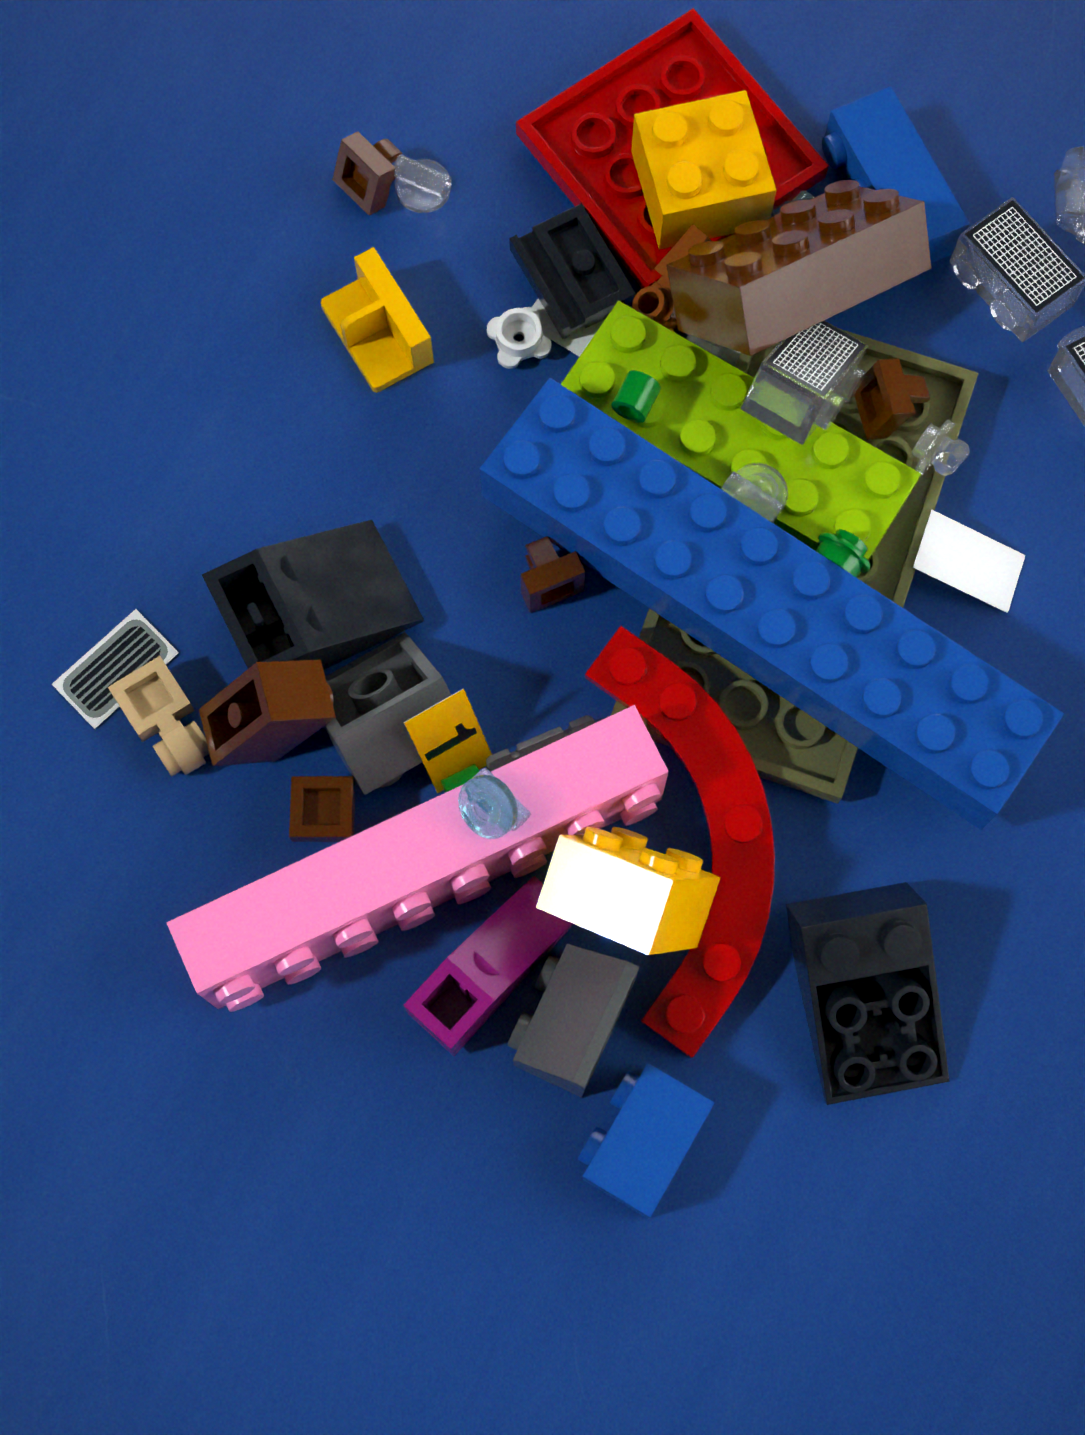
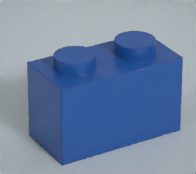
M649 1063L646 1064L640 1076L628 1070L610 1101V1104L620 1109L609 1131L606 1132L596 1126L577 1159L588 1166L581 1179L643 1217L650 1218L715 1102Z

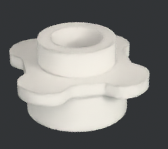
M532 307L513 308L504 312L500 317H494L489 321L487 335L495 340L499 349L497 360L501 366L513 369L522 360L531 357L542 359L550 353L551 340L542 333L541 316L536 309ZM522 334L525 338L523 341L518 342L514 340V336Z

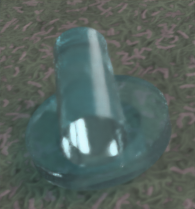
M487 768L482 769L472 779L468 780L459 792L458 805L464 822L474 833L483 838L497 839L511 830L515 831L531 815V812L513 795L509 787L496 778Z

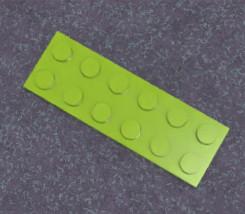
M619 300L561 383L562 386L813 550H816L819 546L818 537L821 533L835 534L838 529H842L854 534L865 543L868 551L864 557L869 561L921 476L920 472ZM631 370L648 374L661 386V391L643 423H635L621 417L611 406L627 373Z

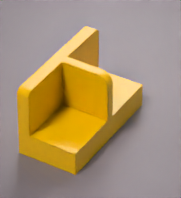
M372 247L354 257L358 280L322 298L321 307L372 391L377 393L434 363L431 336L376 249Z

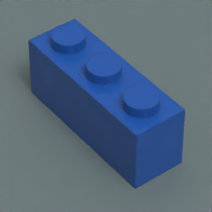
M889 86L831 110L825 136L822 138L823 153L830 167L833 169L838 168L844 180L858 181L860 187L873 190L894 189L899 192V196L924 201L931 263L958 252L970 223L892 87Z

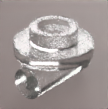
M402 154L398 156L394 163V167H396L394 176L396 177V194L401 204L417 213H429L441 208L451 194L452 177L449 176L447 170L433 160H413Z
M947 419L940 428L932 423L929 424L911 453L920 459L915 468L916 471L923 475L933 464L937 473L947 476L954 473L968 458L970 453L968 444L960 439L952 440L949 438L955 423Z
M751 463L743 466L737 472H732L721 488L772 523L784 510L788 500V488L783 476L775 468L763 463Z

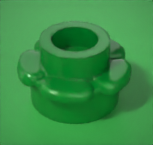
M838 529L835 534L821 533L819 535V546L815 550L816 552L855 577L860 572L867 573L869 571L870 563L864 557L868 548L857 536L842 529Z

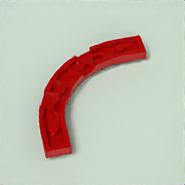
M620 626L585 673V678L626 708L635 705L642 720L665 740L682 762L686 771L689 772L702 801L709 830L712 859L711 873L721 877L698 947L688 951L675 974L641 1020L693 1058L742 987L760 949L769 919L774 889L775 849L772 821L765 791L753 759L738 731L720 706L692 677L676 664Z

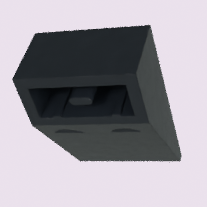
M373 520L257 548L202 574L248 669L256 662L321 660L323 670L424 622V618Z
M907 882L786 904L794 964L825 1103L830 1105L950 1082L928 908L925 901Z

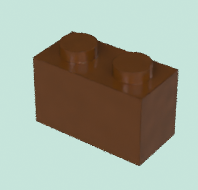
M321 660L256 662L199 709L212 766L276 762L336 718L333 708V693L326 682Z

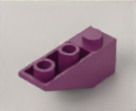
M535 876L457 947L403 1005L408 1015L453 1056L461 1050L574 925L571 922L536 908L543 883Z

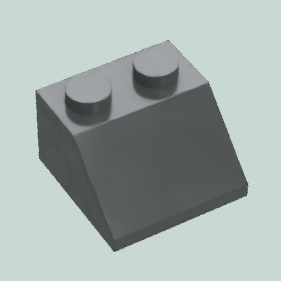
M404 632L325 676L326 682L333 693V708L336 718L323 728L364 795L377 788H384L394 784L402 777L403 773L422 763L404 722L451 696L441 674L407 633Z
M570 944L566 945L560 959L550 954L534 989L544 993L534 1016L524 1011L522 1012L507 1045L517 1050L513 1058L514 1066L582 1098L631 992L639 966Z

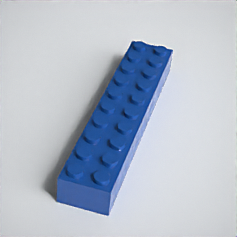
M552 378L547 380L479 468L482 497L542 537L548 536L551 543L566 553L570 554L576 551L580 562L980 830L998 815L1064 715L1057 708Z

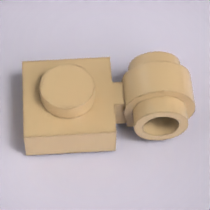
M158 656L108 687L142 742L159 733L162 740L152 747L171 777L180 771L187 775L206 763L203 757L210 753L202 731L195 721L186 726H183L180 719L192 713L194 709L161 656Z

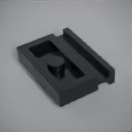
M582 203L533 226L532 232L518 238L515 235L509 238L510 251L562 339L569 337L570 332L582 326L588 328L606 319L618 300L629 307L632 306L636 293Z

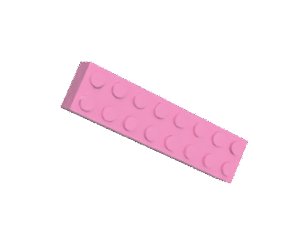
M633 705L166 923L196 993L217 1009L227 1005L230 1012L237 1011L264 997L262 988L285 978L286 983L289 985L313 976L322 969L319 961L340 951L347 958L370 949L379 942L376 934L399 924L401 931H405L427 922L435 916L432 908L455 898L458 904H463L482 896L491 889L489 881L511 871L514 878H518L539 869L547 863L544 855L555 850L559 835L584 834L586 827L601 829L620 819L627 826L649 817L658 810L655 803L662 800L669 771L636 706Z

